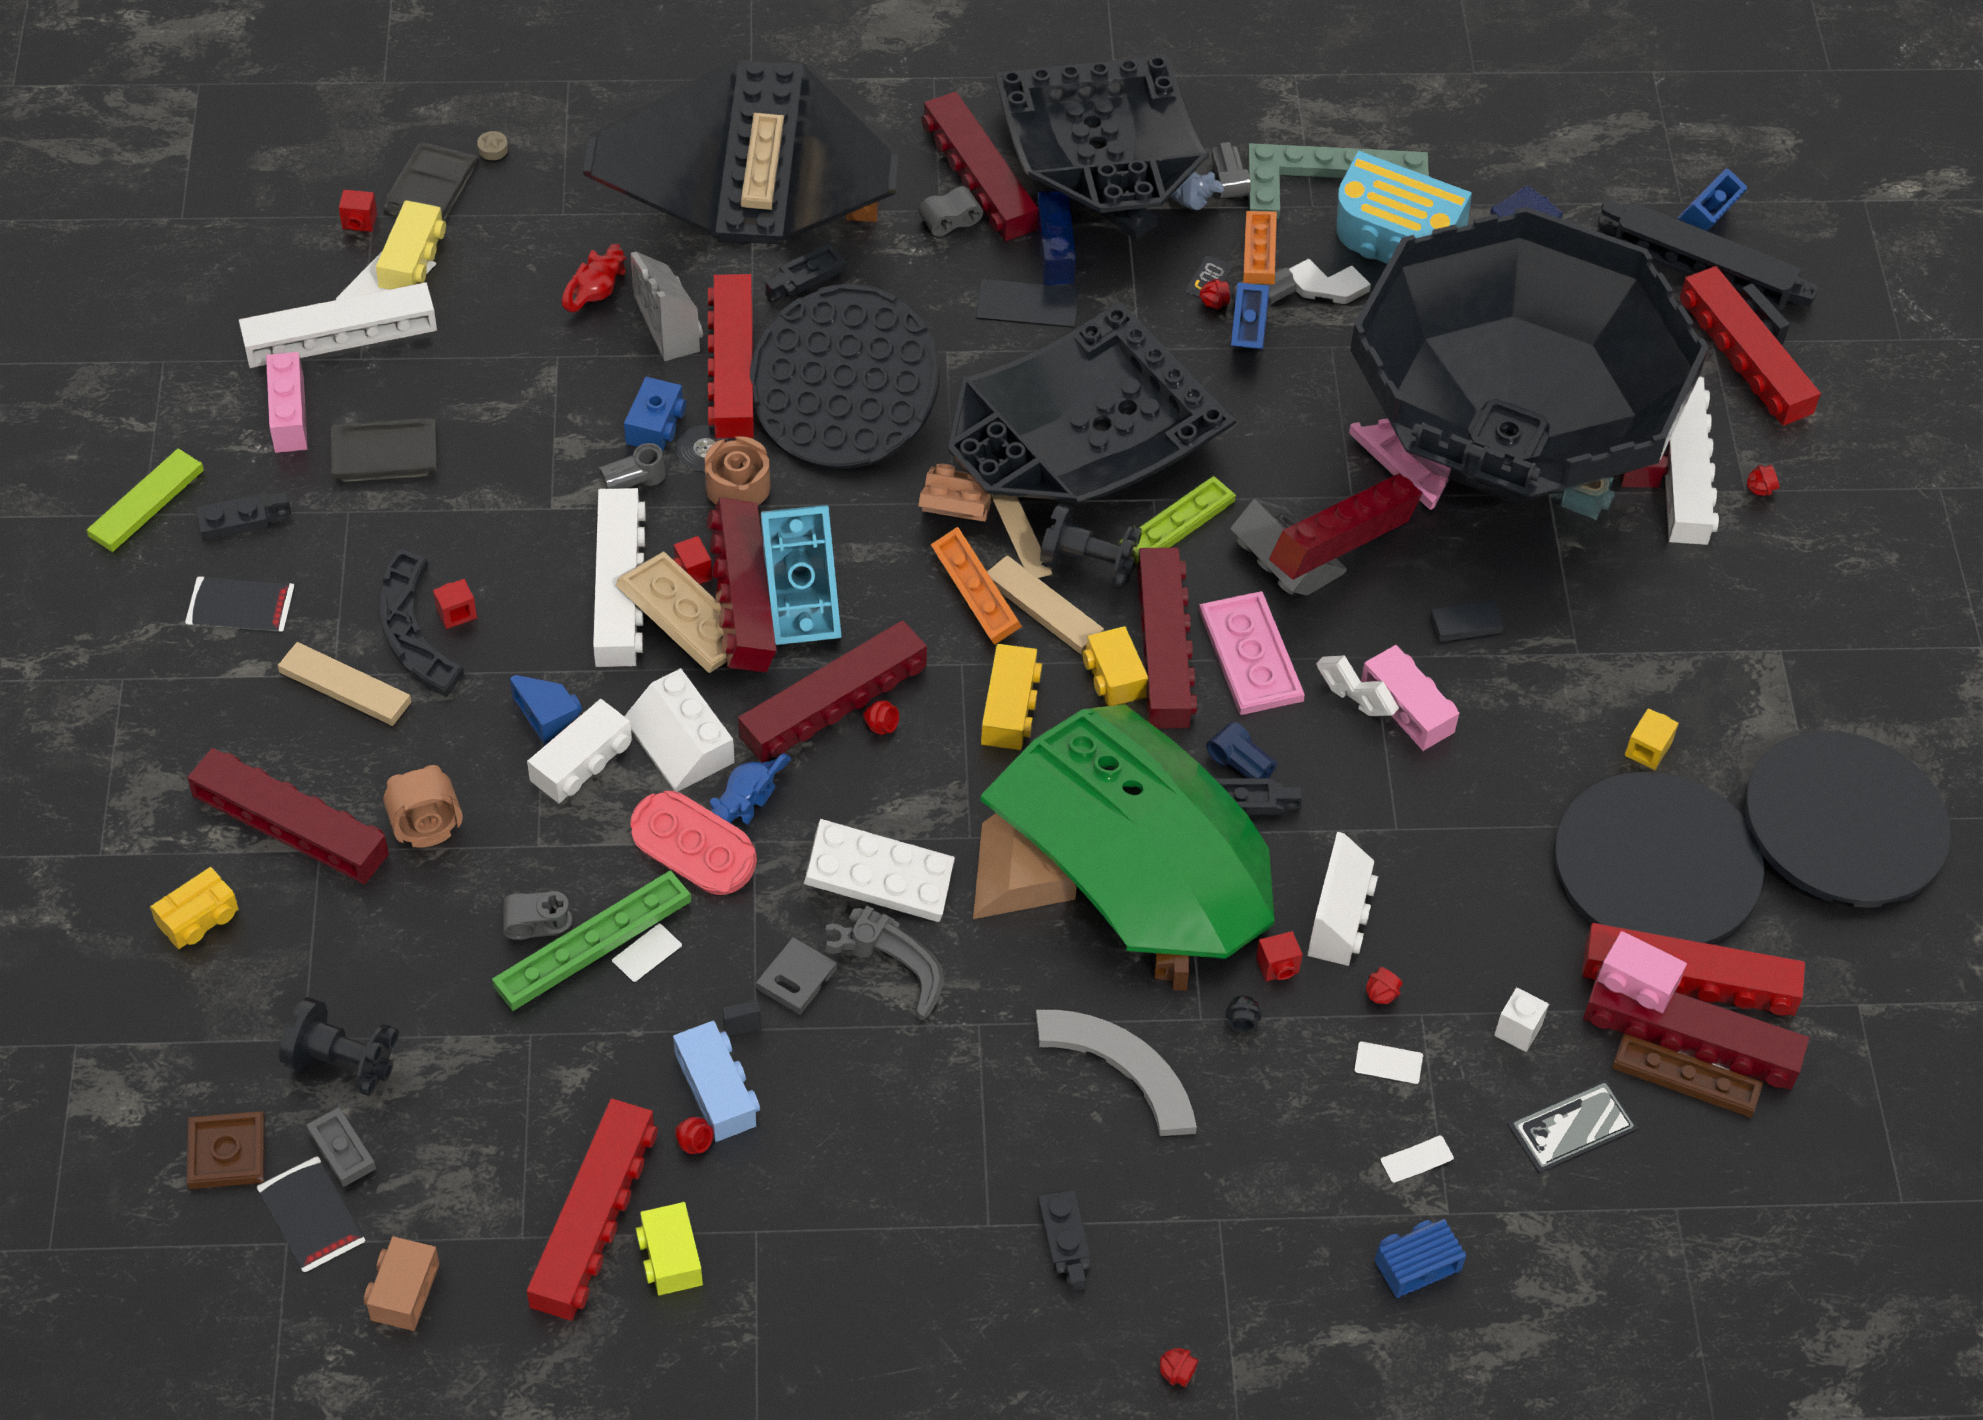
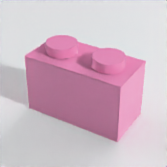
M1621 931L1603 962L1597 981L1614 992H1620L1637 1000L1646 1008L1655 1009L1663 1013L1682 979L1687 963Z

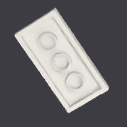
M820 819L804 884L939 922L943 915L955 857Z

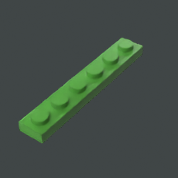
M670 870L492 978L493 987L511 1010L514 1011L691 902V894Z

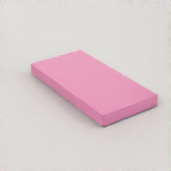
M1262 591L1199 605L1200 616L1240 715L1304 702L1305 694Z

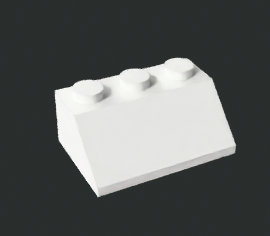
M681 668L652 682L624 716L630 721L631 732L673 791L678 792L735 763L733 738Z
M1337 832L1315 916L1307 956L1349 966L1352 953L1359 954L1364 933L1357 931L1359 924H1367L1371 905L1366 904L1365 899L1366 895L1374 896L1378 876L1371 875L1374 860L1344 833Z

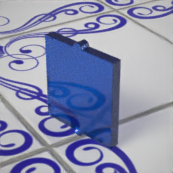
M1529 185L1523 187L1490 210V213L1492 215L1497 214L1498 218L1514 214L1515 209L1529 207L1557 218H1562L1563 212L1548 201V197L1541 196Z

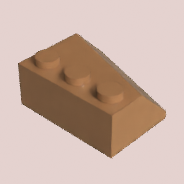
M997 813L982 823L973 919L1075 900L1077 885L1027 837Z

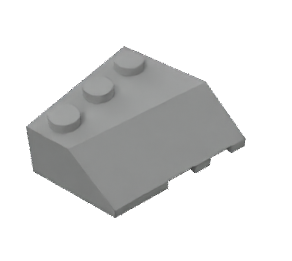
M639 252L630 253L634 297L663 360L668 361L700 352L699 338L703 337V330L698 320V309L682 287L679 277L673 274L667 264Z

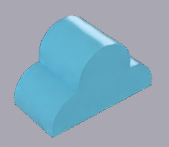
M828 505L762 511V543L775 644L841 638Z

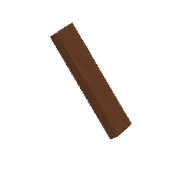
M1625 1033L1612 1069L1750 1118L1754 1114L1763 1085L1761 1081Z

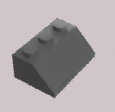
M1253 499L1230 529L1238 536L1236 540L1238 544L1249 552L1253 551L1259 558L1257 563L1264 570L1274 573L1280 579L1278 584L1283 590L1292 595L1299 593L1308 596L1346 572L1347 569L1335 558L1294 580L1288 577L1269 558L1282 531L1300 521L1284 506Z

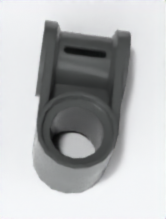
M559 891L531 894L515 893L503 899V934L509 939L524 940L532 937L564 935L572 927L573 919L569 912L568 899ZM552 900L556 901L557 906H553ZM553 921H556L557 927H554Z

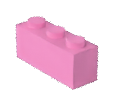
M299 352L266 355L269 425L275 453L308 450L304 376Z
M1397 645L1364 662L1361 682L1383 681L1399 707L1391 716L1423 751L1455 733L1459 717L1455 704L1439 692L1433 680L1426 677L1416 667L1414 660L1408 654H1404Z

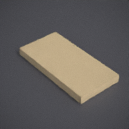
M664 551L618 578L616 586L708 673L727 662L726 654L722 653L724 632L723 628L719 627L720 603H717L716 599Z

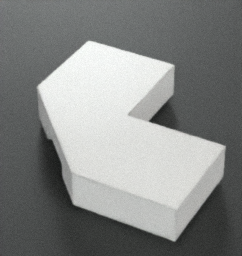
M1310 259L1289 269L1297 284L1296 291L1303 298L1315 299V296L1333 299L1335 303L1347 304L1370 292L1371 284L1353 266L1330 277H1327Z
M1345 655L1322 657L1316 663L1331 690L1342 698L1347 695L1360 704L1358 709L1368 716L1393 715L1399 709L1383 681L1361 682Z

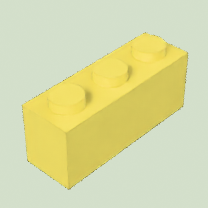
M404 201L376 264L379 288L391 290L424 283L428 261L434 260L438 239H443L446 230V222L442 221L441 207Z

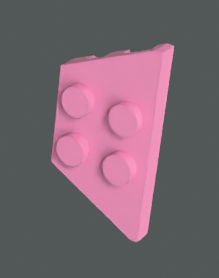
M1388 418L1378 420V425L1361 427L1360 422L1350 425L1349 434L1391 474L1397 475L1400 473L1402 476L1410 479L1413 485L1423 492L1420 501L1432 510L1449 479L1432 473L1407 453Z

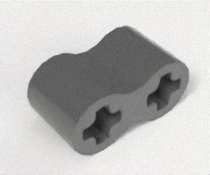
M965 186L957 187L943 196H930L918 208L920 216L934 236H944L957 227L972 226L983 216V209L971 191Z

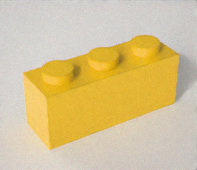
M997 644L982 723L981 745L1022 750L1024 737L1030 738L1033 718L1027 717L1028 710H1035L1038 690H1032L1033 683H1040L1042 663H1036L1037 649Z

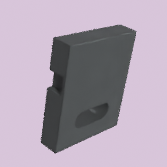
M792 937L757 980L756 989L801 1015L821 990V983L824 980L828 981L837 970V962ZM777 982H784L798 992L792 993L778 985Z

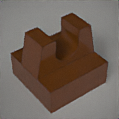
M1156 953L1155 979L1173 981V990L1187 991L1189 956Z

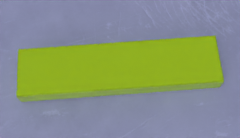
M180 449L175 450L87 529L88 537L114 552L204 471L202 463Z
M1212 476L1139 527L1142 529L1141 539L1137 548L1133 547L1131 557L1136 558L1135 563L1138 565L1139 548H1170L1233 504L1236 494L1215 476Z

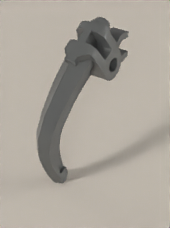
M866 906L865 909H853L849 919L855 925L854 928H844L834 923L826 925L824 936H836L839 941H827L825 952L836 954L842 950H850L855 956L866 958L872 955L876 948L896 958L917 975L921 985V995L916 1016L920 1020H924L929 1016L944 986L943 968L933 953L899 928L900 923Z

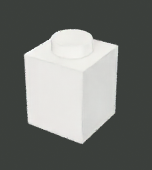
M1516 987L1500 1015L1494 1036L1527 1052L1542 1027L1549 1004Z

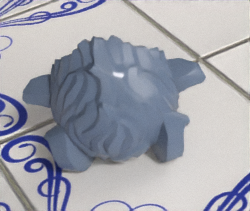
M1211 171L1207 175L1202 176L1194 172L1171 197L1190 210H1198L1207 204L1206 200L1213 196L1214 192L1222 193L1224 186L1220 181L1215 180V174Z

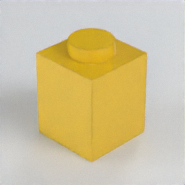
M1648 708L1630 737L1625 756L1656 770L1673 742L1679 723L1664 714L1657 713Z

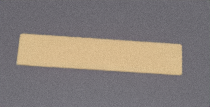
M992 494V499L1023 567L1037 578L1051 575V569L1041 566V547L1018 497Z

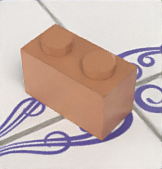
M392 1236L388 1249H382L377 1262V1271L379 1272L375 1283L370 1282L364 1295V1305H367L371 1321L415 1331L440 1265L435 1246Z

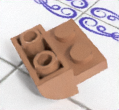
M937 464L936 467L931 466L927 472L925 487L920 493L918 506L922 507L924 512L985 522L992 494H986L967 472L957 471L955 466L949 464Z

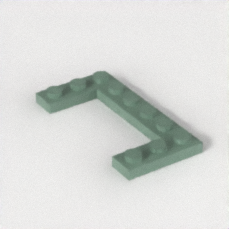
M1249 143L1248 172L1251 182L1249 211L1277 212L1276 219H1279V175L1344 178L1359 150L1429 176L1428 152Z

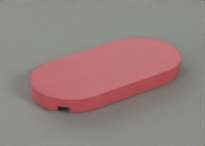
M663 791L664 793L657 795L654 793L645 797L636 806L631 816L632 837L638 848L645 855L701 890L715 895L729 894L742 888L752 877L757 857L754 845L749 837L742 830L679 792Z

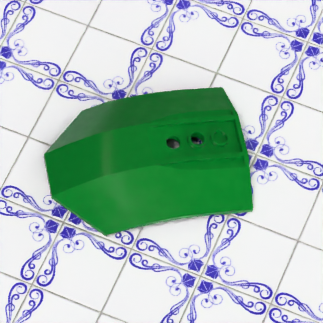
M1125 704L1082 709L1037 737L980 797V801L1027 837L1079 887L1126 944V951L1228 958L1274 925L1269 847L1249 816L1194 758ZM1101 767H1104V768L1113 767L1115 770H1105V769H1102ZM1137 786L1141 789L1142 793L1130 795L1123 790V787Z

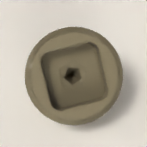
M489 131L483 133L477 140L478 152L481 157L487 160L501 159L508 152L507 138L500 132Z

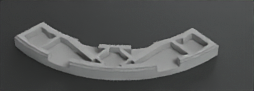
M1036 1010L1039 1047L1065 1048L1083 1053L1088 1051L1106 1059L1108 1064L1118 1069L1129 1079H1133L1143 1091L1144 1097L1154 1114L1159 1136L1196 1134L1197 1126L1194 1112L1180 1080L1165 1060L1143 1040L1126 1029L1091 1015L1063 1010Z

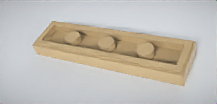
M754 113L741 207L772 210L784 115Z
M1008 555L987 571L1001 594L1082 655L1083 650H1086L1088 635L1104 632V628Z
M296 642L278 664L279 673L391 726L396 723L412 702L409 694L299 642Z

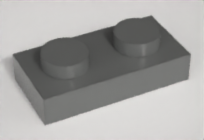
M340 1107L306 1124L308 1133L342 1187L376 1170L374 1160Z

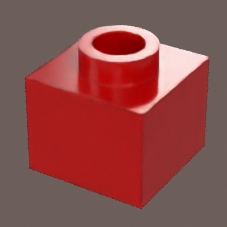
M343 190L339 204L342 229L373 232L377 217L374 192Z
M699 536L674 544L675 558L673 560L698 584L712 580L711 558Z
M465 579L447 583L433 590L436 611L445 629L477 618L474 597Z
M1293 931L1260 939L1256 960L1265 981L1274 979L1286 980L1299 973L1303 954Z

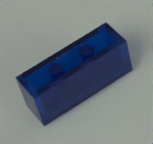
M1038 192V237L1043 284H1074L1076 256L1069 197L1061 192Z

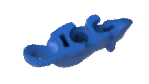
M782 753L770 762H748L739 765L729 776L726 791L721 798L715 797L710 800L711 812L729 823H732L735 818L740 816L742 817V822L748 825L754 816L753 806L763 807L775 789V784L773 783L775 773L786 767L791 757Z

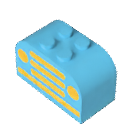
M1358 150L1339 187L1336 232L1340 241L1350 250L1360 253L1365 258L1376 259L1388 264L1402 237L1414 235L1415 238L1431 235L1434 229L1454 224L1457 228L1467 226L1472 192Z

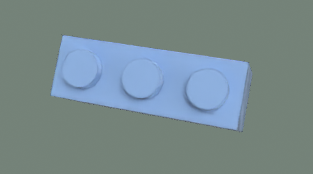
M713 1020L673 1035L676 1058L704 1119L713 1129L714 1141L718 1142L756 1127V1112L760 1111V1106L754 1091L750 1090L747 1092L743 1082L746 1081V1076L739 1060L733 1062L729 1054L732 1052V1046L725 1031L720 1033Z

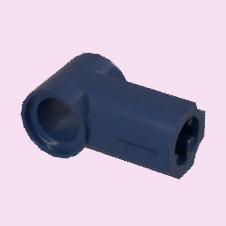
M1230 722L1206 743L1207 751L1213 760L1223 766L1230 764L1246 778H1270L1276 770L1277 762L1252 743L1250 734L1238 722Z

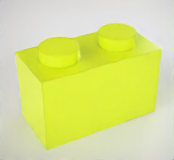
M685 1202L640 1212L642 1226L635 1228L640 1250L647 1249L650 1260L643 1261L648 1283L655 1282L658 1296L702 1286L701 1265Z

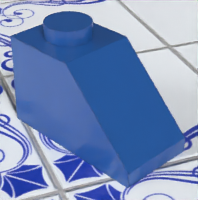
M519 675L510 677L512 698L544 745L548 744L579 717V713L582 712L581 704L576 695H569L562 684Z

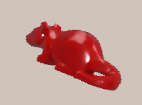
M611 244L604 256L597 255V251L592 250L588 256L587 264L582 263L576 274L573 275V278L567 284L562 297V306L567 312H577L586 302L601 301L611 295L617 274L624 275L626 273L624 267L626 257L619 244Z

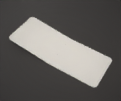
M1439 1135L1411 1148L1383 1157L1381 1162L1391 1181L1395 1183L1449 1162L1454 1157L1444 1138Z

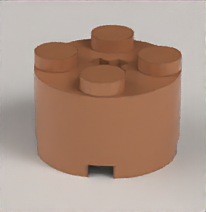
M743 436L735 437L734 441L725 442V439L714 443L705 455V482L708 499L714 504H717L719 497L756 502L757 506L760 505L769 495L771 487L770 461L764 446L754 439Z
M429 765L423 769L410 771L403 775H394L386 782L387 789L384 793L383 802L394 835L399 842L403 843V840L411 842L413 847L418 848L430 847L447 840L451 836L450 830L456 824L458 828L461 825L463 814L451 780L437 765Z

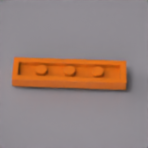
M1246 211L1243 283L1275 284L1277 212Z
M958 527L931 544L994 645L1022 627Z

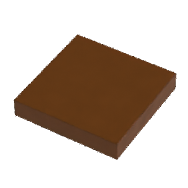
M264 1111L188 1117V1189L265 1182Z

